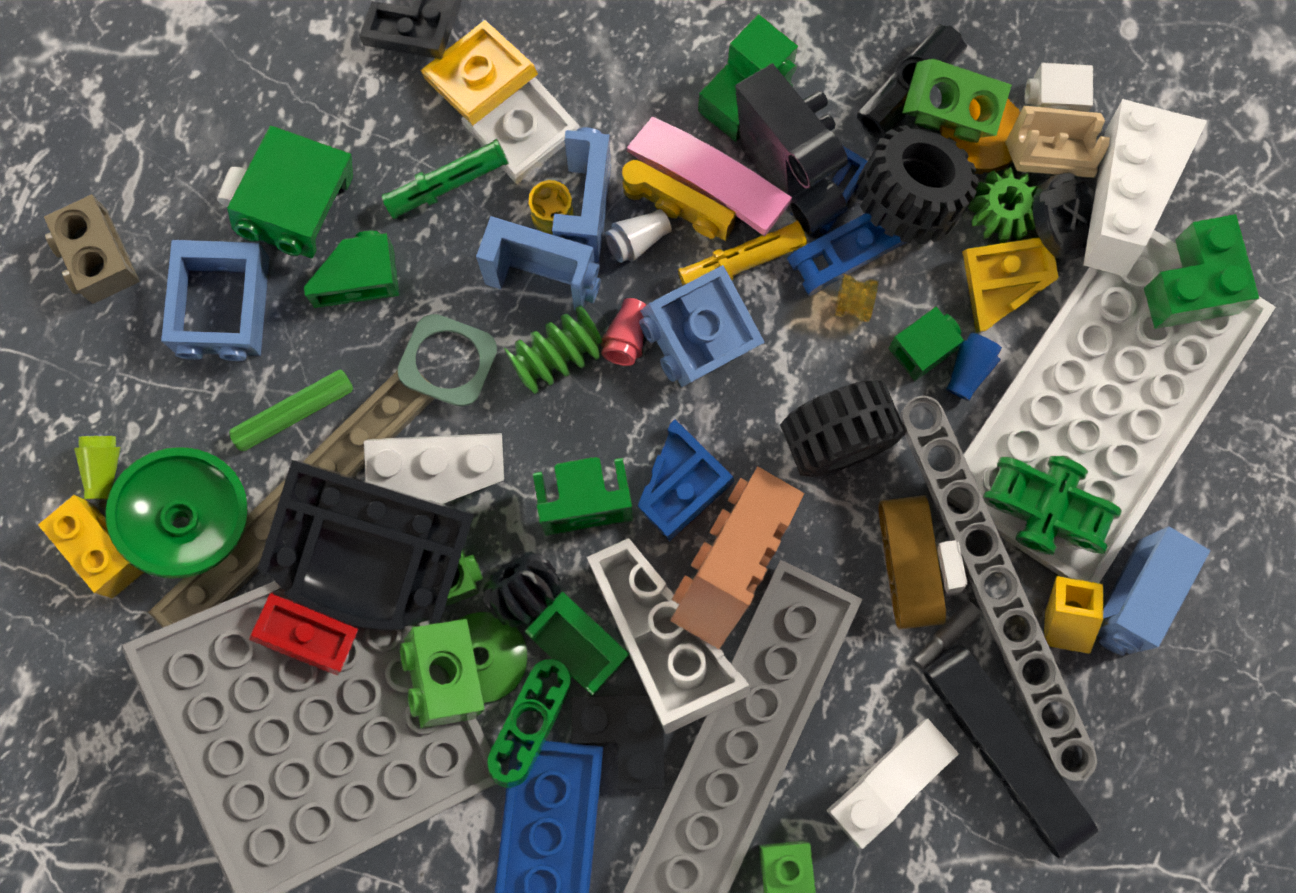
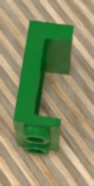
M270 125L227 207L231 229L248 241L256 242L260 240L277 246L285 254L313 258L317 251L316 237L340 188L347 191L353 179L352 154Z

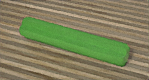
M337 370L233 427L229 431L230 438L237 449L246 451L351 393L353 386L343 370Z

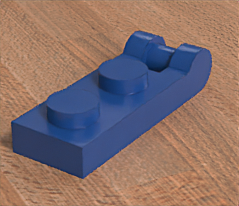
M863 214L794 251L788 256L787 260L794 271L799 270L805 280L802 285L807 294L811 296L822 291L831 283L907 242L901 241L899 236L893 235V237L885 234L884 228L880 225L876 227L870 221V214ZM823 255L829 266L819 271L813 260Z

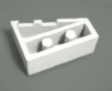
M502 433L385 438L364 441L366 481L422 499L444 504L504 480Z

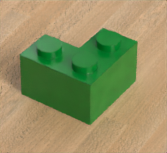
M758 14L730 43L726 66L699 93L698 112L736 142L740 138L735 85L773 63L793 87L791 78L797 69L795 59L798 45Z
M1237 215L1192 222L1175 239L1182 268L1162 271L1144 287L1154 329L1240 314L1260 299Z

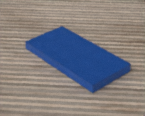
M512 738L514 749L510 755L508 772L511 769L520 770L521 767L517 764V754L521 746H524L528 751L533 746L522 745ZM545 741L527 779L519 786L506 788L495 893H589L604 747Z

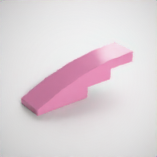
M653 116L627 147V152L641 162L736 212V216L763 236H766L791 203L792 197L716 148Z

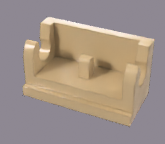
M1023 106L1005 144L1017 171L1056 175L1072 173L1079 177L1094 178L1098 172L1097 167L1108 149L1110 138L1101 136L1096 144V138L1105 122L1101 113Z

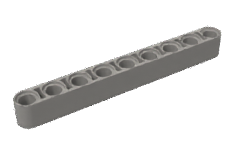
M924 395L915 397L905 405L900 414V419L906 430L904 436L950 540L959 542L965 574L1045 755L1059 774L1068 780H1085L1096 769L1097 756L942 406L932 397ZM918 406L929 409L934 419L931 428L920 430L914 427L909 418L911 409ZM932 448H944L951 455L952 462L947 471L939 472L929 465L928 454ZM952 489H962L969 496L970 505L963 514H956L947 506V495ZM973 530L983 532L988 539V548L981 556H973L966 549V537ZM998 572L1006 579L1007 588L1002 596L993 599L985 592L984 583L990 574ZM1013 615L1022 617L1026 626L1024 634L1017 640L1007 639L1003 631L1006 619ZM1039 658L1044 665L1043 676L1037 682H1026L1022 674L1024 664L1030 659ZM1050 702H1059L1063 709L1061 720L1054 725H1045L1041 716L1043 708ZM1072 745L1079 746L1082 751V758L1079 764L1072 768L1063 767L1061 754L1064 749Z

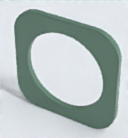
M438 314L424 316L418 321L398 365L399 380L405 387L454 406L464 407L471 405L478 399L497 353V344L494 338L485 331ZM441 332H453L466 337L473 343L479 354L480 363L477 373L468 383L457 388H440L430 384L421 376L416 366V353L424 340Z

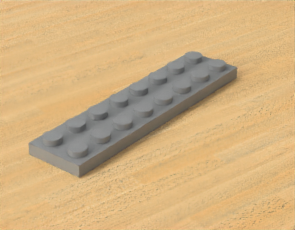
M779 561L731 662L736 671L740 672L749 683L750 696L706 715L623 893L729 892L863 600L862 598L787 562Z

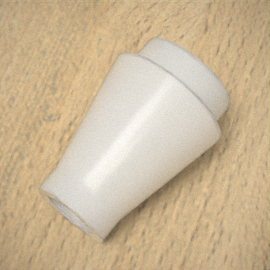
M658 209L646 215L613 223L612 229L605 232V240L610 252L618 262L622 263L626 260L633 262L660 238L670 233L672 228L667 215L661 209Z

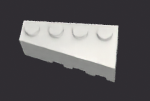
M1122 99L1104 134V137L1110 138V142L1099 165L1084 266L1127 277L1146 247L1207 122L1206 120Z
M629 538L587 557L592 573L665 734L750 696L749 683L731 665L721 649L712 646L670 621L679 604L671 600L674 594Z

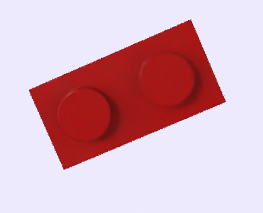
M270 593L249 640L338 676L358 629Z

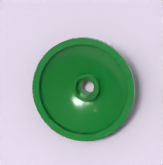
M184 447L154 451L136 460L118 477L109 493L106 505L108 533L119 554L138 570L162 578L192 577L219 565L238 546L245 532L248 519V504L244 487L230 466L208 452ZM185 517L189 520L188 524L183 528L173 526V522L177 518Z

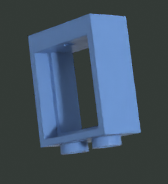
M171 241L161 341L177 357L199 360L203 358V354H219V357L224 360L244 361L247 355L261 356L269 256L260 243ZM189 271L245 272L240 333L183 331Z
M1169 526L1139 539L1103 605V621L1098 632V636L1101 637L1099 643L1106 649L1122 656L1126 652L1132 654L1158 648L1211 550Z

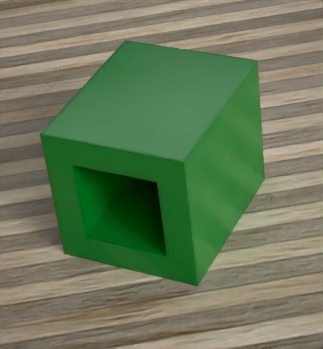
M936 306L896 335L888 349L911 378L917 381L955 353L964 340L960 336L961 329L954 318L946 313L943 315Z

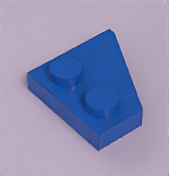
M676 419L669 425L667 430L668 437L661 455H658L652 468L651 480L645 486L638 503L639 511L669 542L734 483V477Z

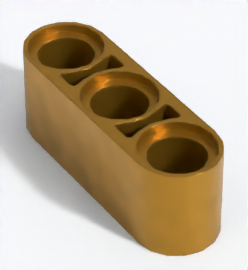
M926 496L879 501V523L897 628L901 630L945 624V599L931 512Z

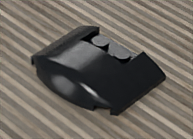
M292 460L258 570L264 577L269 573L275 582L286 591L284 594L294 602L345 624L387 630L404 629V626H411L430 620L429 625L441 621L474 515L432 500L422 499L340 474V472Z

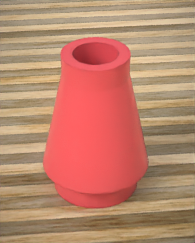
M634 298L623 300L620 310L602 337L603 343H600L603 347L601 354L606 360L617 365L631 366L635 363L636 358L642 356L644 334L640 328L639 321L644 318L640 311L646 306L644 302Z

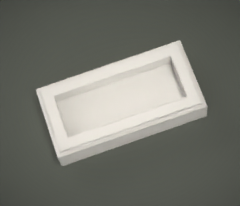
M953 540L939 543L937 556L944 597L958 595L967 585L959 542Z

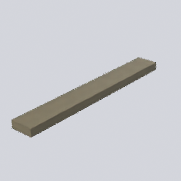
M397 370L303 463L340 472V474L354 478L365 467V440L395 438L435 398L405 387L399 380ZM285 480L248 515L242 539L235 550L223 562L202 574L183 578L148 612L163 628L230 600L259 571L258 565Z

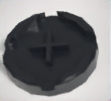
M1072 173L1057 174L1046 178L1038 186L1033 198V218L1036 232L1043 245L1055 257L1065 261L1085 257L1095 197L1092 188L1085 181L1079 183L1074 179L1076 175Z

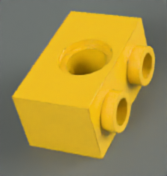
M73 495L38 524L89 588L96 594L113 599L144 573L128 563L119 554L109 536L106 518L93 503Z

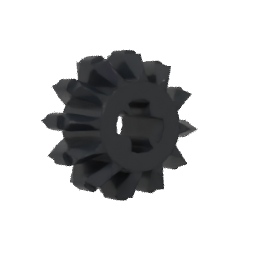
M525 552L521 557L514 556L510 562L502 564L501 569L496 573L491 574L490 581L482 589L484 593L482 599L495 619L498 618L503 625H509L511 628L517 627L522 622L525 624L529 623L538 614L542 615L543 610L554 603V597L561 590L560 578L555 573L556 569L548 559L545 560L541 553Z

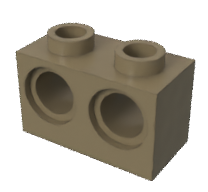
M92 194L44 216L50 233L45 234V238L56 257L63 258L67 269L62 271V275L74 295L80 293L94 304L140 282L107 209ZM87 227L82 237L73 240L75 233L80 228ZM104 263L102 271L98 275L90 277L91 270L97 264Z

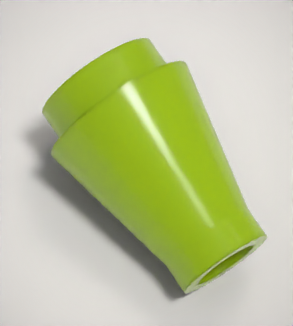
M116 436L78 437L79 448H74L84 488V499H108L114 484L121 447H116Z

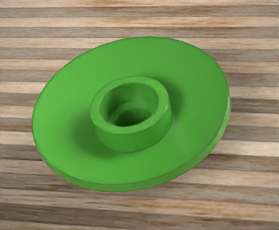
M489 612L468 614L458 620L467 619L473 652L478 648H485L489 653L487 662L482 665L476 664L483 703L493 702L507 696L520 683L527 666V647L517 627L511 628L509 625H503L498 618L495 619Z

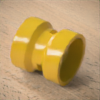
M555 180L542 181L531 190L528 203L533 224L538 231L553 235L554 216H551L552 214L574 215L570 191L564 184Z

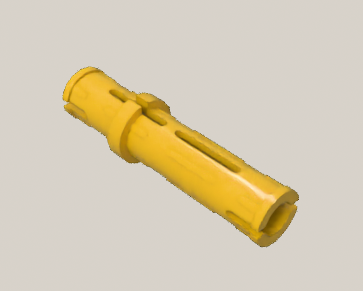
M795 221L783 228L767 233L766 236L762 235L725 251H722L720 248L712 251V256L677 269L683 286L723 265L732 281L733 276L807 245L806 236L800 223Z

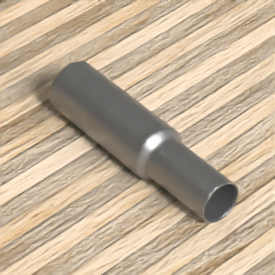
M967 600L933 635V639L913 658V661L922 670L927 668L982 616V612L972 602Z

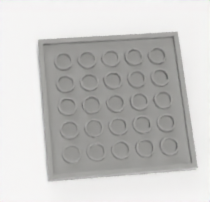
M274 581L122 645L125 658L232 893H287L496 785L490 776L487 763L491 748L476 718L421 729L418 716L413 717L411 715L408 703V690L413 688L410 670L404 671L401 664L400 644L405 643L404 638L412 627L429 625L428 621L404 626V629L397 630L372 629L350 625L357 628L358 631L341 672L336 676L249 640L270 593L294 602L284 594L286 591ZM439 665L429 667L430 676L436 683H449L448 672Z

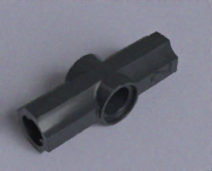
M939 24L910 56L902 59L895 73L857 113V119L861 122L863 129L874 138H883L885 133L891 129L894 130L907 116V114L902 112L910 85L903 78H913L917 62L933 58L953 65L967 48L961 33L950 25L944 26Z

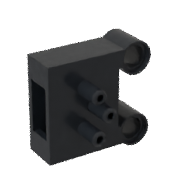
M773 63L736 84L735 90L742 151L765 180L792 197L791 203L787 208L791 211L796 221L800 223L804 232L808 235L812 234L845 214L848 208L844 196L832 180L826 178L848 164V158L841 142L832 132L836 126L833 117L825 114L818 118L815 115L816 112L827 106L828 99L822 91H817L802 99Z

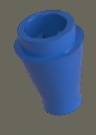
M971 332L967 340H964L959 346L951 379L946 390L961 399L970 401L973 393L1001 361L998 355L1002 347L982 335Z

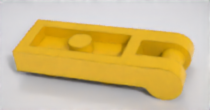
M631 160L624 165L622 169L623 192L629 199L639 200L644 197L655 203V207L661 209L668 217L677 218L679 216L692 223L693 228L701 235L714 239L716 236L724 241L727 240L734 228L736 212L641 161Z

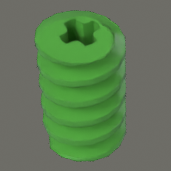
M581 305L576 307L577 322L568 314H563L561 316L562 330L552 322H549L545 327L546 339L537 331H533L530 333L532 347H529L519 339L515 341L516 356L504 348L522 383L534 394L539 393L538 378L541 377L550 386L554 384L552 370L557 369L565 377L569 376L568 361L572 360L580 368L585 367L584 352H588L596 360L600 358L598 344L603 343L601 336L590 316Z

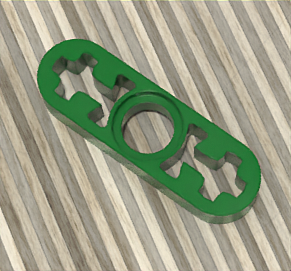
M545 659L538 662L532 668L488 756L489 773L496 784L512 788L519 786L527 779L570 691V673L562 662L555 659ZM551 673L558 674V683L561 687L552 686L545 698L546 705H553L549 710L543 703L538 701L543 688L542 681L539 678L540 676L548 678ZM529 695H532L536 700L528 699ZM527 711L537 712L544 721L542 728L535 734L522 733L516 726L517 719L522 713ZM509 736H512L522 745L533 746L530 751L521 746L517 754V764L521 767L519 771L511 769L507 775L501 774L502 768L498 759H508L514 749V741L507 740Z

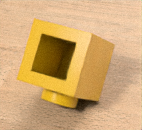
M1056 576L1045 609L1044 637L1049 647L1090 654L1103 621V584Z

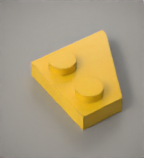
M1040 238L969 248L963 251L976 333L988 330L996 322L1016 310L1032 296L1058 279L1055 256L1043 245Z

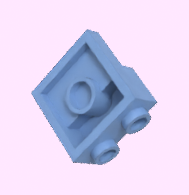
M723 265L654 300L640 310L644 318L640 319L639 324L645 338L650 343L657 341L665 356L660 359L665 375L672 382L678 380L681 387L765 343Z

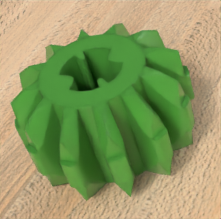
M1011 168L1006 169L1002 177L992 171L986 176L985 183L978 182V186L975 189V197L968 205V210L977 213L971 220L972 226L984 225L986 227L983 232L984 239L989 238L994 232L998 233L1000 244L1006 243L1010 235L1019 241L1027 235V230H1034L1036 228L1033 218V198L1038 186L1028 187L1026 185L1029 179L1028 173L1023 174L1019 179H1015ZM1005 203L1008 204L1006 209L1012 208V211L1005 210L1003 208L1005 206Z

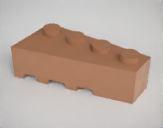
M758 466L749 481L740 478L727 500L735 505L731 513L722 509L709 532L717 537L712 546L704 541L691 564L698 572L694 579L685 575L671 599L679 605L670 621L720 649L749 607L754 597L753 593L762 581L767 571L766 567L781 542L780 539L788 528L805 493Z

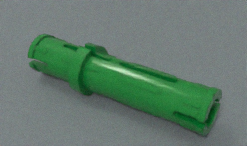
M495 139L493 142L463 157H459L426 175L423 171L414 175L415 180L389 193L382 194V199L391 217L396 219L398 216L425 203H428L429 206L437 203V197L503 165L506 166L509 164V161L498 139Z

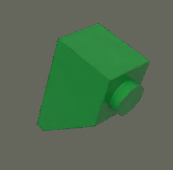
M371 230L357 233L355 238L343 239L304 286L305 296L312 306L318 308L400 296L394 247L387 233L381 234L378 231Z

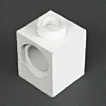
M1041 63L1033 79L1029 78L1027 80L1025 104L1033 107L1089 112L1093 106V66Z

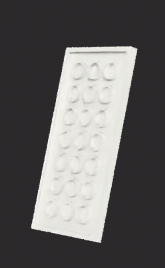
M1155 230L1127 277L1088 267L963 454L982 497L984 492L990 491L999 471L997 462L1000 457L1017 459L1048 474L1050 469L1047 465L1049 457L1061 456L1081 464L1088 470L1086 479L1079 481L1078 489L1108 500L1121 508L1120 518L1113 520L1105 539V543L1108 545L1105 554L1084 550L1056 536L1054 540L1056 546L1054 555H1046L1033 551L1015 540L1017 532L1024 530L1026 521L998 511L986 504L999 536L1060 577L1100 583L1276 308L1260 297V299L1240 314L1154 329L1144 287L1160 272L1182 268L1176 243ZM955 488L947 495V501L962 511H967L970 499L965 491Z

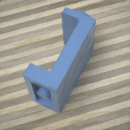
M582 127L576 131H565L564 138L568 171L586 174L581 216L554 214L552 233L554 236L593 247L595 263L600 264L611 174L609 134H602L597 129Z
M490 216L476 255L485 285L502 289L508 269L511 266L570 284L574 311H576V307L579 305L585 309L587 302H595L601 278H598L600 265L595 263L593 247Z

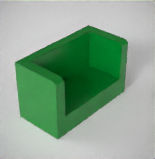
M563 592L557 596L554 603L549 605L542 615L525 631L552 659L562 662L568 668L570 676L593 697L630 658V654Z

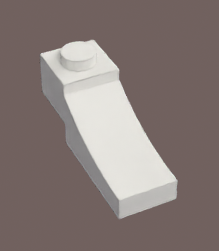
M924 719L858 779L859 781L826 811L853 843L863 849L894 821L902 809L959 753L929 719Z

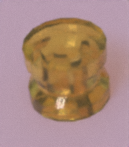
M844 273L837 296L834 316L843 318L846 315L857 316L860 322L869 323L876 300L878 280L868 279L865 282L855 280L853 275Z

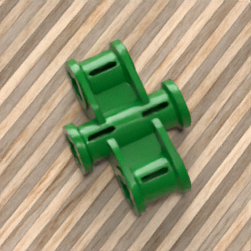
M1050 456L1047 462L1050 469L1048 474L1017 459L1010 457L999 458L997 462L998 474L991 490L984 492L983 500L990 507L1027 522L1024 530L1017 532L1015 540L1033 551L1054 555L1056 550L1054 540L1058 536L1084 550L1105 554L1108 547L1105 539L1113 520L1120 518L1122 510L1108 500L1096 497L1077 488L1079 481L1085 480L1088 474V470L1084 466L1065 457Z

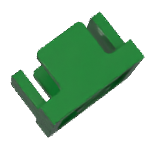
M598 457L556 464L554 469L559 499L553 502H548L542 472L533 473L539 521L545 536L633 521L632 503L623 458L614 459L619 490L611 492L605 489L601 461Z

